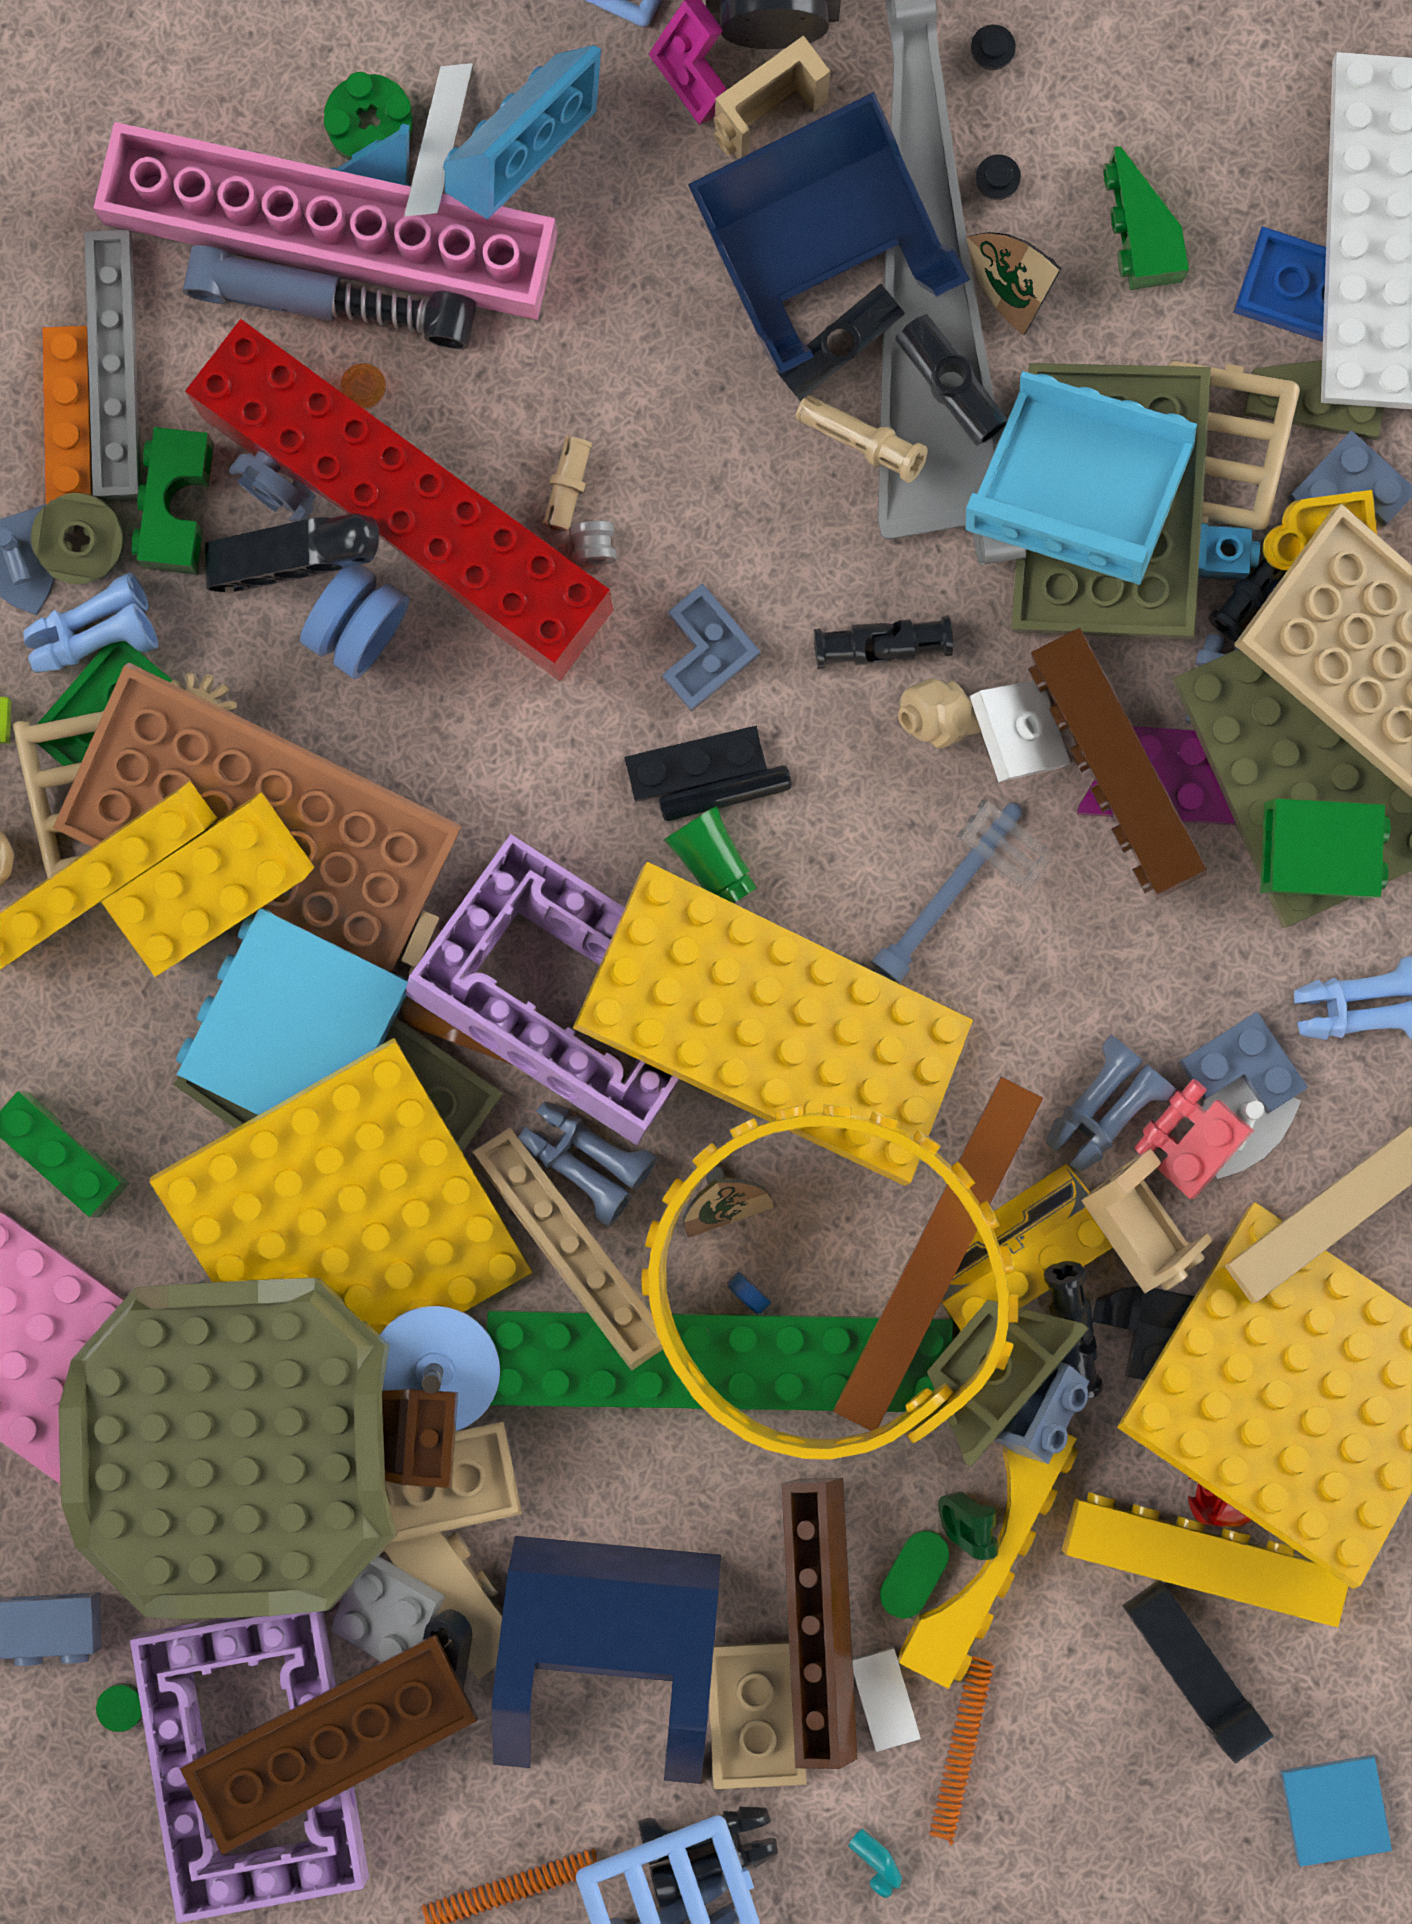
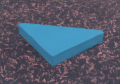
M402 124L397 132L382 141H374L353 154L352 159L338 168L332 167L330 169L409 186V125Z

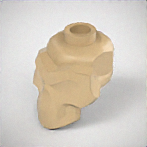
M930 678L907 688L901 695L898 718L902 728L916 739L928 742L935 748H945L952 743L961 741L966 736L981 732L972 702L956 682L949 681L944 683L941 680Z

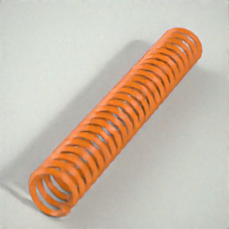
M972 1656V1660L985 1665L971 1663L969 1667L985 1673L967 1670L966 1673L982 1680L968 1677L964 1678V1680L980 1687L963 1685L962 1687L965 1690L973 1691L980 1695L967 1692L960 1694L963 1697L971 1698L978 1702L964 1699L959 1700L960 1704L976 1709L961 1706L957 1708L961 1712L976 1717L956 1714L958 1719L966 1720L973 1724L955 1721L954 1724L956 1726L964 1727L971 1731L957 1728L952 1729L954 1733L971 1739L951 1736L953 1741L962 1742L969 1746L950 1743L949 1746L951 1748L959 1749L966 1753L952 1750L947 1751L949 1755L966 1761L950 1757L946 1758L948 1763L957 1764L964 1768L951 1765L944 1766L946 1770L962 1775L948 1772L942 1773L944 1777L955 1779L961 1783L942 1779L941 1783L943 1785L952 1786L959 1790L942 1786L939 1787V1790L957 1797H949L943 1794L937 1795L939 1799L950 1801L956 1805L937 1801L935 1804L938 1807L947 1808L954 1812L937 1808L934 1809V1812L952 1819H945L939 1816L932 1817L934 1821L945 1823L951 1827L932 1823L930 1826L933 1829L945 1831L949 1834L933 1830L929 1831L931 1836L949 1841L950 1846L954 1844L952 1838L956 1836L954 1831L958 1829L956 1823L959 1822L957 1816L961 1814L959 1809L963 1807L961 1801L964 1800L962 1794L966 1792L964 1787L968 1785L966 1779L969 1778L967 1772L971 1771L969 1765L973 1763L971 1757L975 1756L972 1750L976 1749L974 1744L978 1741L976 1735L980 1734L977 1728L981 1727L979 1721L983 1719L981 1714L985 1712L983 1706L986 1705L984 1699L988 1697L986 1692L990 1690L988 1684L991 1683L989 1677L993 1676L990 1670L995 1668L991 1662L976 1656Z
M592 1848L591 1850L593 1863L588 1850H584L586 1866L598 1862L595 1849ZM577 1852L579 1868L586 1867L581 1853ZM570 1854L569 1856L573 1873L565 1856L562 1859L565 1873L560 1860L556 1859L559 1878L553 1862L549 1861L548 1863L551 1878L546 1865L542 1864L545 1883L539 1867L535 1866L534 1868L537 1883L532 1869L528 1868L527 1872L531 1888L524 1871L520 1873L523 1888L518 1874L514 1873L513 1878L517 1893L510 1876L507 1875L506 1877L509 1893L504 1879L500 1877L499 1883L503 1898L498 1889L497 1882L493 1880L492 1885L496 1901L489 1883L486 1882L485 1884L489 1903L484 1894L483 1887L479 1885L478 1890L482 1906L476 1889L474 1887L471 1889L475 1908L468 1890L465 1889L464 1896L468 1911L462 1894L460 1892L457 1893L460 1911L457 1907L455 1896L451 1894L450 1901L454 1916L448 1899L446 1897L443 1898L446 1916L443 1912L441 1901L437 1899L436 1906L440 1921L435 1912L433 1902H429L432 1921L429 1917L427 1906L423 1904L421 1907L425 1917V1924H450L451 1921L456 1923L458 1918L461 1920L465 1916L470 1918L472 1913L477 1916L479 1911L484 1913L486 1908L491 1911L493 1906L499 1908L500 1904L506 1906L507 1901L511 1904L514 1902V1899L520 1901L521 1896L527 1899L528 1894L534 1896L535 1892L541 1894L542 1890L548 1892L550 1887L555 1889L557 1885L560 1887L564 1883L569 1885L571 1880L576 1883V1874L579 1868L574 1855Z

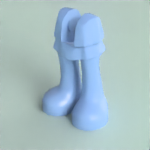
M128 572L116 578L107 589L76 608L63 613L53 610L47 618L41 617L23 631L24 643L26 647L35 649L28 656L31 669L35 673L60 670L65 668V665L79 664V660L90 653L119 641H126L139 652H149L158 648L155 630L144 613L149 608L148 600L137 577L133 573ZM117 613L90 629L75 634L76 630L103 617Z
M1412 956L1401 958L1394 971L1383 975L1339 981L1334 977L1324 983L1318 979L1294 991V1004L1308 1003L1313 1005L1326 1001L1329 1016L1326 1018L1315 1017L1310 1020L1297 1022L1299 1034L1310 1038L1327 1040L1329 1036L1343 1038L1345 1034L1359 1031L1401 1029L1412 1040V1001L1347 1011L1346 1003L1382 997L1412 996Z

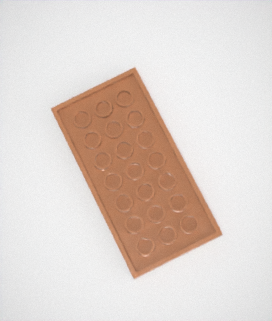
M131 663L124 665L53 828L94 847L188 781H191L217 817L213 823L262 792L314 868L304 880L261 908L267 909L272 914L392 973L462 826Z

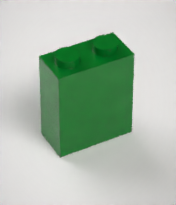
M1278 798L1264 802L1260 893L1356 899L1381 897L1382 889L1386 888L1389 877L1388 864L1383 862L1384 843L1388 842L1391 831L1390 818L1385 816V805Z

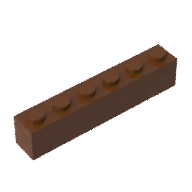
M1079 627L1032 651L1031 656L1034 666L1028 668L1031 678L1040 693L1045 690L1049 691L1055 703L1054 706L1048 708L1060 733L1068 729L1076 745L1069 748L1081 773L1088 769L1090 770L1097 784L1090 788L1101 812L1111 810L1118 824L1111 828V831L1122 852L1125 853L1131 850L1139 866L1133 868L1132 871L1144 894L1152 890L1158 900L1206 876V866L1081 628Z
M799 1478L781 1483L795 1768L841 1769L858 1759L844 1479Z

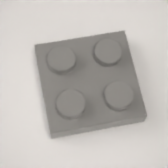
M378 1556L369 1563L354 1580L351 1588L344 1594L330 1631L382 1662L423 1640L425 1627L438 1615L445 1596Z

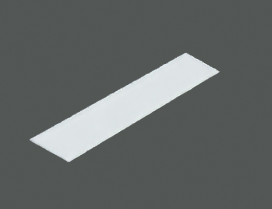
M471 63L440 66L404 217L438 213L445 184L443 164L454 146L473 66Z

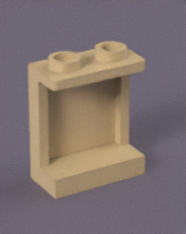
M804 35L715 98V117L713 120L717 131L713 135L727 156L734 153L739 159L749 154L750 130L748 126L796 92L800 94L813 112L828 102L831 71Z
M1151 1148L1117 1168L1081 1200L1144 1293L1159 1285L1164 1290H1168L1188 1276L1187 1271L1205 1259L1201 1252L1213 1241L1208 1233L1192 1242H1187L1148 1187L1144 1179L1161 1164Z

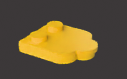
M1372 490L1300 499L1291 503L1283 514L1282 525L1273 528L1265 537L1263 553L1267 562L1278 570L1288 571L1330 511L1340 504L1346 507L1377 535Z

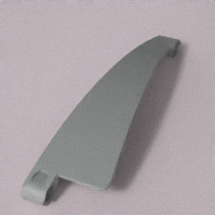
M885 0L893 55L890 128L940 243L955 251L970 280L936 297L917 284L899 244L885 251L884 287L899 304L905 315L884 331L882 336L880 427L893 429L895 436L913 445L916 443L926 445L928 454L921 472L911 483L901 480L899 473L883 465L879 466L878 524L880 534L884 539H895L966 526L967 504L972 493L978 494L1001 438L999 431L998 434L987 442L976 446L948 408L934 398L931 386L895 340L896 335L907 324L917 317L928 314L958 355L965 357L970 362L974 376L994 400L966 238L939 56L936 0ZM947 372L939 378L941 383L949 388H956L964 382L962 377L954 372ZM972 532L979 565L1026 557V549Z

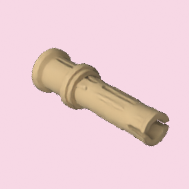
M807 395L806 399L803 398L796 412V420L798 422L813 427L847 446H851L865 454L869 464L875 467L883 465L899 473L901 480L907 483H911L916 479L926 462L928 454L926 445L922 443L913 445L895 436V431L889 427L877 429L824 403L812 395Z

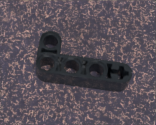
M1155 1581L1122 1605L1127 1615L1155 1655L1160 1658V1662L1184 1696H1186V1699L1209 1732L1214 1735L1213 1737L1234 1764L1274 1737L1255 1708L1244 1698L1162 1581Z

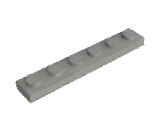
M130 230L84 232L93 496L102 500L138 498L141 475L132 234Z

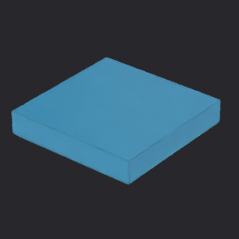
M1373 1755L1280 1770L1297 1864L1300 1867L1392 1851L1377 1766Z

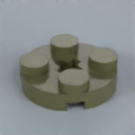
M68 493L50 501L36 515L31 529V545L36 558L38 557L41 565L52 577L69 584H86L107 576L119 562L124 549V530L117 512L102 499L90 494ZM76 525L84 527V534L90 536L89 545H82L80 552L74 551L73 543L66 541V533L74 532Z

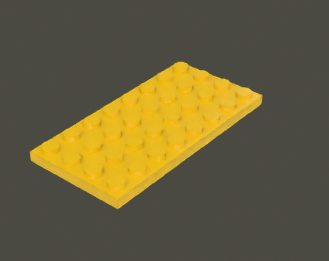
M646 862L642 866L573 1029L769 1122L776 1120L774 1111L802 1106L803 1114L823 1113V1106L825 1104L852 1107L851 1115L870 1118L872 1111L899 1120L896 1128L912 1136L915 1135L917 1130L929 1136L973 1020L654 864ZM821 1126L788 1130L903 1186L912 1182L920 1161L917 1156L905 1148L861 1131Z

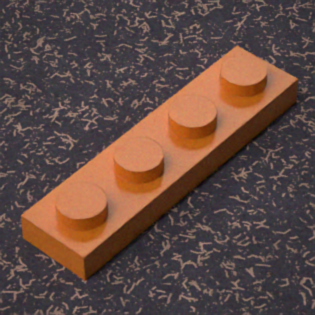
M87 326L42 327L46 505L57 497L68 493L93 495Z

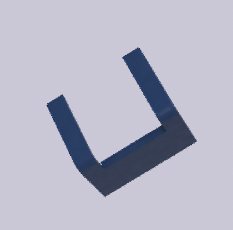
M875 92L688 184L709 234L764 351L779 373H783L814 357L811 350L797 336L782 302L898 244L917 284L936 297L970 280L955 251L940 243Z
M515 1536L508 1568L492 1697L493 1765L530 1768L531 1696L534 1670L543 1669L672 1681L664 1781L701 1784L709 1711L721 1555Z

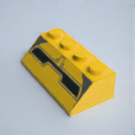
M1067 1163L993 1211L1000 1226L993 1229L999 1247L1008 1245L1012 1256L1015 1272L1007 1274L1009 1294H1019L1018 1308H1022L1050 1289L1044 1280V1272L1050 1265L1063 1261H1074L1082 1264V1267H1084L1113 1247L1081 1201L1090 1193ZM978 1230L940 1303L948 1317L953 1319L952 1323L959 1333L987 1300L998 1302L996 1281L991 1262Z

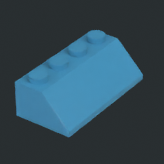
M595 45L558 53L543 67H536L530 74L527 82L516 93H510L506 96L500 109L488 120H482L474 129L472 136L461 147H454L448 153L443 164L445 171V193L488 220L597 112L601 49Z

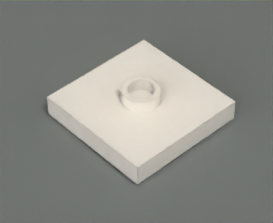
M1033 680L982 690L970 696L998 782L1052 771L1071 764L1061 733L1048 708L1051 707L1047 692L1045 690L1040 693Z

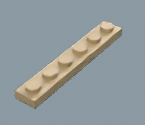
M511 1127L474 1150L472 1153L475 1162L631 1371L663 1350L650 1311Z

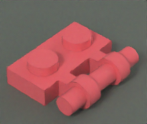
M1192 1079L1183 1091L1178 1089L1169 1099L1171 1105L1156 1122L1151 1120L1142 1130L1144 1136L1134 1147L1139 1154L1150 1148L1153 1152L1158 1147L1164 1150L1168 1156L1157 1169L1189 1199H1195L1254 1132L1246 1122L1221 1100H1216L1207 1111L1197 1104L1207 1089L1195 1079ZM1186 1116L1195 1125L1179 1142L1170 1133Z

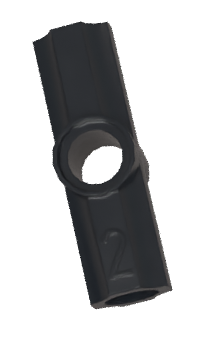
M880 283L806 345L811 350L813 358L783 373H779L778 370L776 372L799 401H802L803 398L853 359L860 351L904 316L905 313ZM837 329L846 330L853 338V347L844 356L834 355L827 346L828 336Z
M928 314L917 317L896 335V342L931 386L934 398L948 408L976 446L987 442L1006 426L1008 418L974 376L970 362L965 357L958 355ZM947 372H954L959 374L964 382L961 386L949 388L942 384L939 378Z

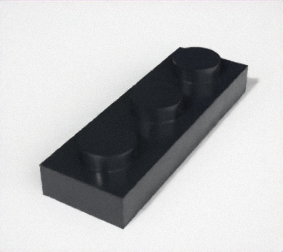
M757 725L624 757L635 802L767 769Z

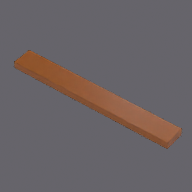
M1004 1077L999 1078L958 1160L975 1181L970 1190L979 1204L985 1201L991 1204L1043 1100V1097ZM946 1184L833 1409L834 1413L869 1431L879 1427L977 1232V1228L968 1211L948 1184Z

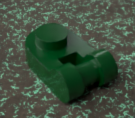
M961 1491L940 1497L938 1511L942 1528L950 1540L974 1559L990 1560L998 1556V1540L992 1533V1528L997 1523L995 1508L988 1505H979Z

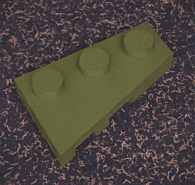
M1322 360L1255 368L1251 372L1254 375L1294 381L1299 385L1300 392L1292 425L1346 435L1352 430L1358 437L1377 440L1379 437L1384 407L1321 403ZM1248 392L1244 416L1274 421L1279 397Z

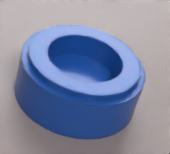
M739 1271L727 1282V1287L756 1314H761L772 1303Z

